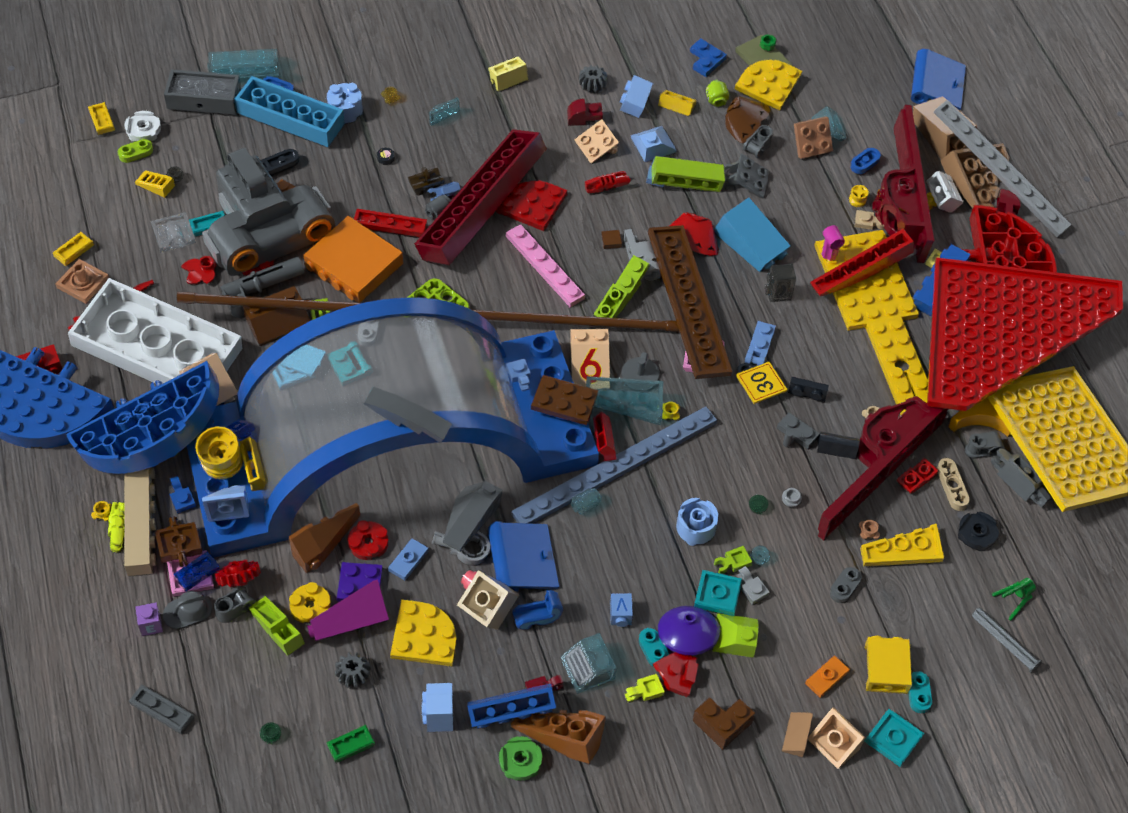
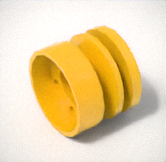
M212 427L201 433L197 439L195 447L197 456L204 471L209 476L215 479H226L239 472L243 465V456L237 436L232 430L226 427Z

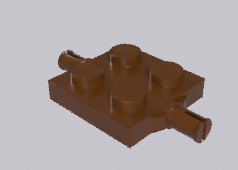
M173 516L174 522L172 517L169 518V527L155 531L161 561L164 563L179 560L180 567H184L183 562L186 567L188 566L187 557L203 554L195 522L178 524L177 517Z

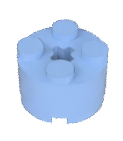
M354 83L333 84L330 86V90L327 93V103L343 109L345 123L354 122L356 117L361 116L363 112L361 91Z
M700 498L686 500L681 505L677 517L676 528L679 536L691 546L708 542L714 537L716 532L718 511L708 500L703 501Z

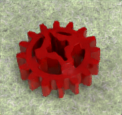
M245 559L229 562L222 570H218L215 576L218 585H228L229 587L244 586L248 584L247 582L255 579L254 577L259 576L261 570L258 562H248Z

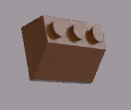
M295 286L265 297L302 300ZM243 306L245 320L259 346L280 339L310 321L306 309Z

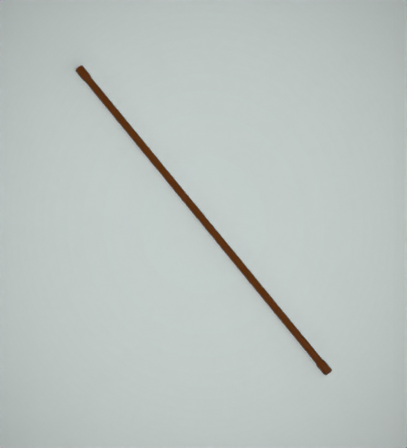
M177 292V303L184 304L201 303L337 311L345 307L361 304ZM473 310L487 320L680 332L675 320L659 321Z

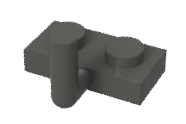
M788 413L777 425V429L785 434L783 441L785 447H789L796 441L808 450L820 435L819 432L791 413Z

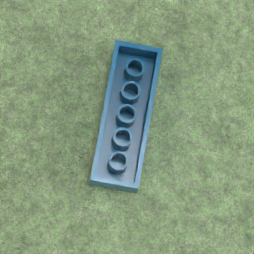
M251 76L235 97L238 114L326 147L330 146L345 124L343 109Z

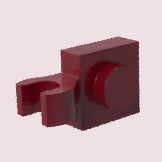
M561 675L554 676L548 681L545 676L525 682L526 689L550 683L553 691L564 688Z

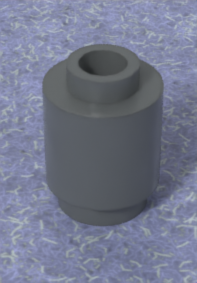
M446 195L436 197L425 206L427 216L436 219L451 200Z

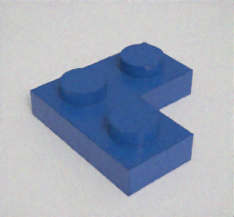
M701 38L690 47V52L700 58L693 64V70L704 77H707L727 57V54Z

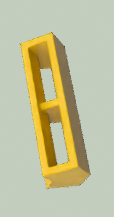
M248 437L239 441L251 491L264 490L266 482L255 440ZM247 451H251L253 459L249 460ZM253 469L256 470V474H257V477H256V478H253V474H252V470H253Z

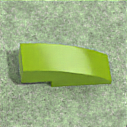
M266 596L249 607L256 620L287 656L305 644L300 632L289 623L287 616Z

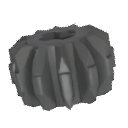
M592 65L590 67L584 66V69L579 73V83L582 89H587L588 93L590 91L595 93L597 90L602 91L603 87L607 85V72L604 71V68H599L598 65L595 67Z
M348 652V657L341 656L340 662H336L335 676L338 677L340 684L345 683L347 688L354 684V687L357 689L359 682L365 684V678L370 677V663L367 662L365 656L360 657L358 652L354 656Z

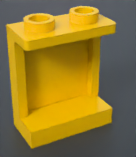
M881 636L868 637L865 643L868 667L866 691L908 694L912 686L909 639L901 637L882 638Z

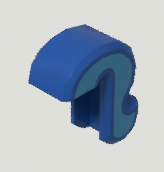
M547 590L545 600L518 605L513 609L512 613L517 628L526 630L530 629L531 625L534 624L546 625L556 621L561 616L563 607L558 593L553 590Z

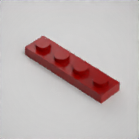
M358 208L354 216V220L367 229L421 237L427 227V219Z

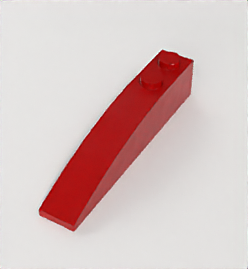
M901 229L814 279L810 284L820 297L852 286L912 254L914 251V241L904 229Z

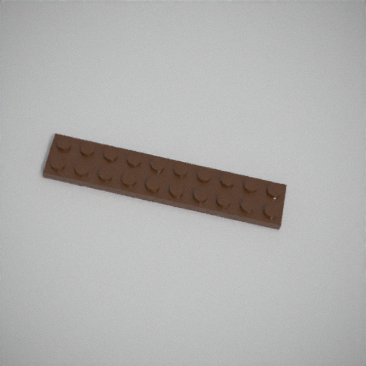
M684 226L649 228L648 235L695 379L731 376L733 371Z

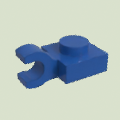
M178 476L170 478L174 493L170 494V498L177 514L196 507L189 487L183 489Z

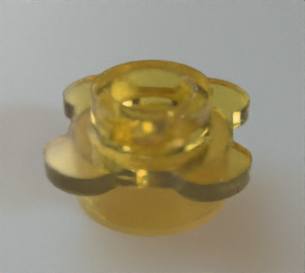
M387 87L381 92V96L384 97L386 104L401 99L400 95L397 94V89L394 87Z

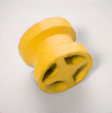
M863 185L852 187L849 197L850 204L854 207H863L867 202L868 189Z

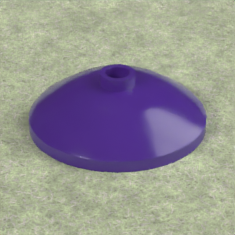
M680 606L667 611L661 617L658 624V635L661 642L670 650L684 655H698L709 651L716 645L720 636V626L716 618L708 611L695 606Z

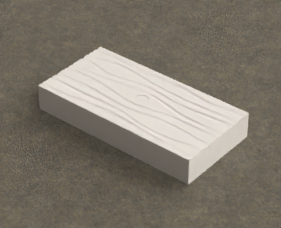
M110 278L68 332L71 346L153 383L156 380L165 383L179 376L180 370L212 353H217L224 368L228 371L242 350L240 335Z

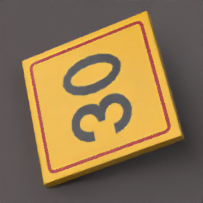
M770 362L736 374L753 404L787 392L786 386Z

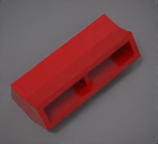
M600 412L593 418L598 452L604 456V461L617 460L610 417Z

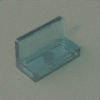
M826 106L812 117V119L828 117L831 138L834 136L840 141L847 138L837 112Z

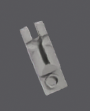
M632 229L625 230L624 244L629 260L635 255L646 261L650 266L644 274L645 279L649 281L659 279L662 275L651 242H638L637 236L633 235Z

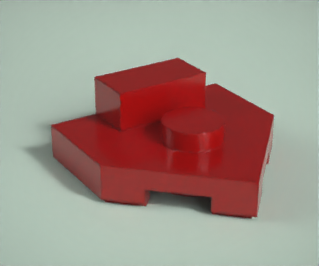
M674 652L652 664L663 678L664 685L668 691L685 697L690 695L691 685L695 683L697 674V657Z

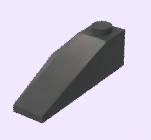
M487 481L465 487L455 499L443 543L460 552L498 509L503 489Z

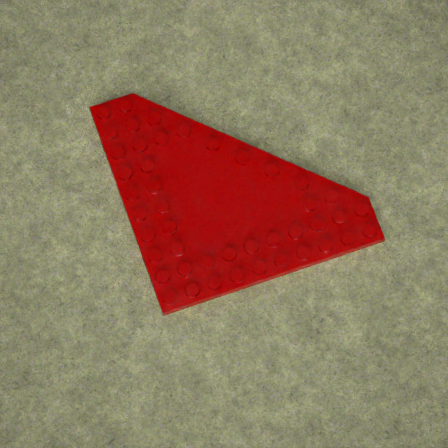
M936 257L927 406L967 411L1120 315L1123 310L1122 281Z

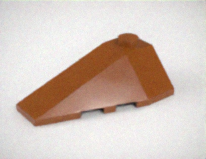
M355 503L338 511L334 517L328 519L326 516L321 519V523L315 526L310 523L289 536L292 556L306 573L317 569L357 521L360 517L359 505Z
M560 710L559 713L545 714L537 712L532 713V716L519 719V717H515L511 727L571 759L590 764L599 750L606 717L590 711L580 710L579 713H567V710Z

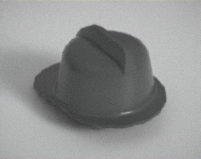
M187 591L165 607L163 620L166 625L176 629L200 622L211 614L212 602L203 594Z

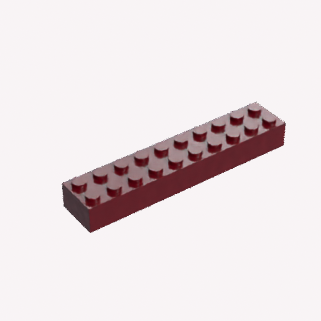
M513 129L415 242L414 245L422 260L450 265L547 150L540 132Z

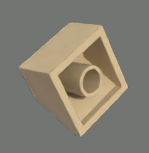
M478 570L457 606L484 626L498 630L519 594L504 583Z

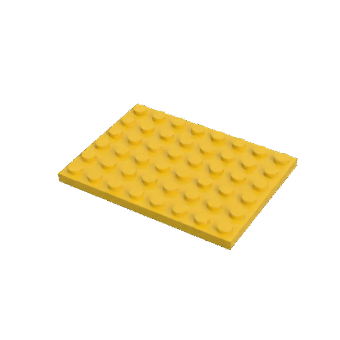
M1074 366L1019 377L988 397L1062 512L1128 496V444Z

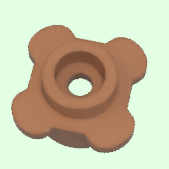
M866 520L859 523L862 539L879 538L880 533L878 532V523L876 521Z

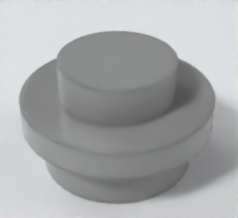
M789 488L783 492L782 501L786 506L796 507L801 503L802 496L797 489Z

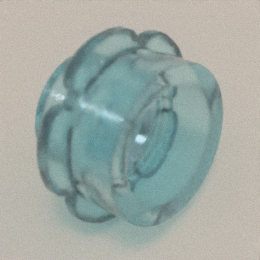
M756 546L752 549L750 558L756 564L763 565L770 560L769 551L764 546Z

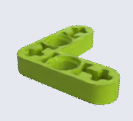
M436 278L428 280L407 297L417 298L423 295L429 299L443 300L444 296L449 295L452 299L448 302L469 308L466 300Z

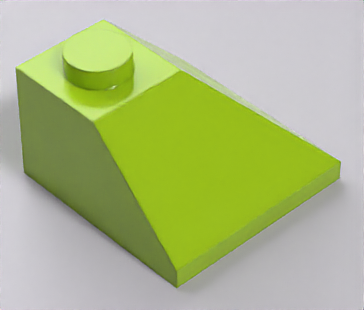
M717 613L716 620L720 626V636L718 642L713 647V652L754 658L758 637V619Z

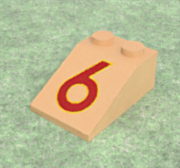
M571 329L570 356L573 383L592 389L610 388L608 329Z

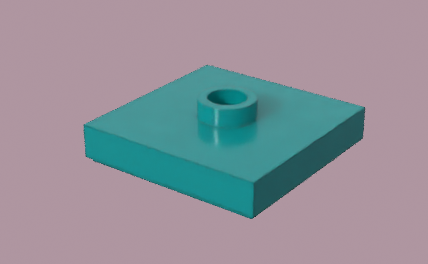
M702 570L694 606L734 616L742 578Z
M888 709L864 742L901 767L924 733L891 709Z

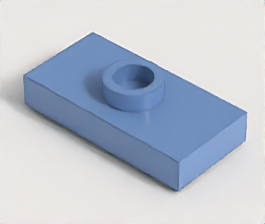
M411 539L388 567V571L405 581L428 553V548Z

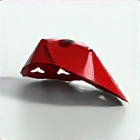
M686 212L669 225L684 226L691 250L711 256L718 255V244L710 219Z

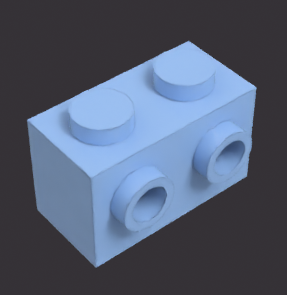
M634 75L632 80H628L624 90L627 92L626 94L623 93L620 99V103H622L620 110L639 118L653 83Z

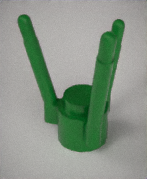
M1024 578L1020 582L1017 581L1013 585L992 593V596L995 597L1002 594V598H1005L1015 593L1020 598L1024 597L1008 619L1011 621L1023 606L1033 598L1031 593L1036 591V586L1030 578Z

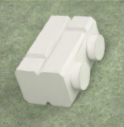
M937 171L926 181L939 209L951 213L963 203L950 175Z

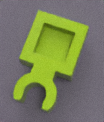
M741 546L725 552V558H716L714 565L722 564L724 567L719 568L718 573L725 574L729 568L736 572L745 566H752V560L745 547Z

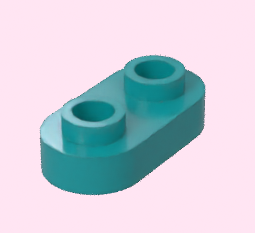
M646 628L640 632L639 645L651 666L656 661L669 655L655 629ZM650 635L653 638L647 639L646 636ZM655 653H660L662 656L658 657Z
M913 672L911 674L912 686L908 692L910 707L917 713H926L932 705L930 681L923 672ZM916 679H920L922 683H918ZM919 698L924 699L925 702H920Z

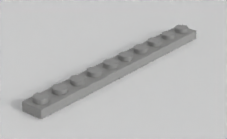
M948 100L934 111L939 119L1056 237L1071 225Z

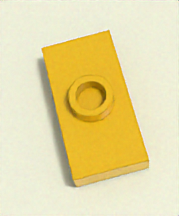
M105 102L88 107L98 135L115 131Z
M80 232L55 250L53 256L63 265L67 266L94 246V243L85 234Z

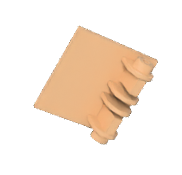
M602 119L574 139L591 164L607 152L615 154L618 151L617 145L619 142Z

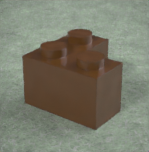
M709 697L694 711L693 722L723 750L752 724L755 712L741 699H738L730 708L724 711Z

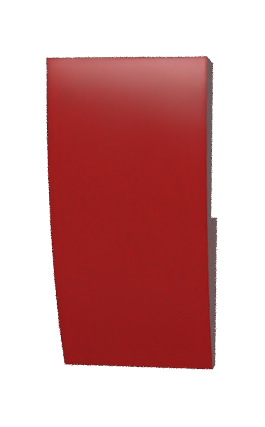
M924 458L913 468L910 467L896 481L911 494L934 478L939 470Z

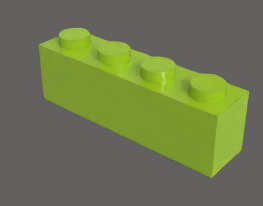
M655 156L651 167L652 184L720 192L725 182L724 165Z

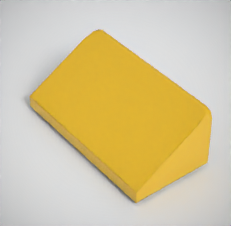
M665 90L660 95L658 106L689 116L697 101Z

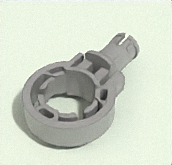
M437 531L434 533L432 544L448 547L451 550L450 554L456 555L465 564L478 565L488 557L490 542L479 531L470 540L476 543L480 540L481 551L477 553L476 558H474L475 554H469L465 547L459 552L444 544L445 534Z

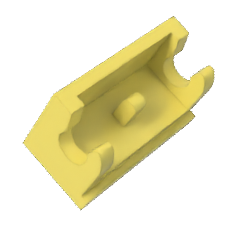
M519 57L489 68L492 84L495 83L497 91L528 80L527 66Z

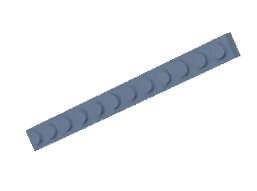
M704 407L616 454L617 460L603 461L514 509L512 516L517 523L533 524L714 426L717 423V419L707 407Z

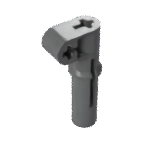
M295 257L256 273L252 271L248 276L221 285L220 289L222 295L246 297L255 292L261 293L265 288L292 279L305 272L299 257ZM227 305L234 317L242 318L245 316L243 306Z

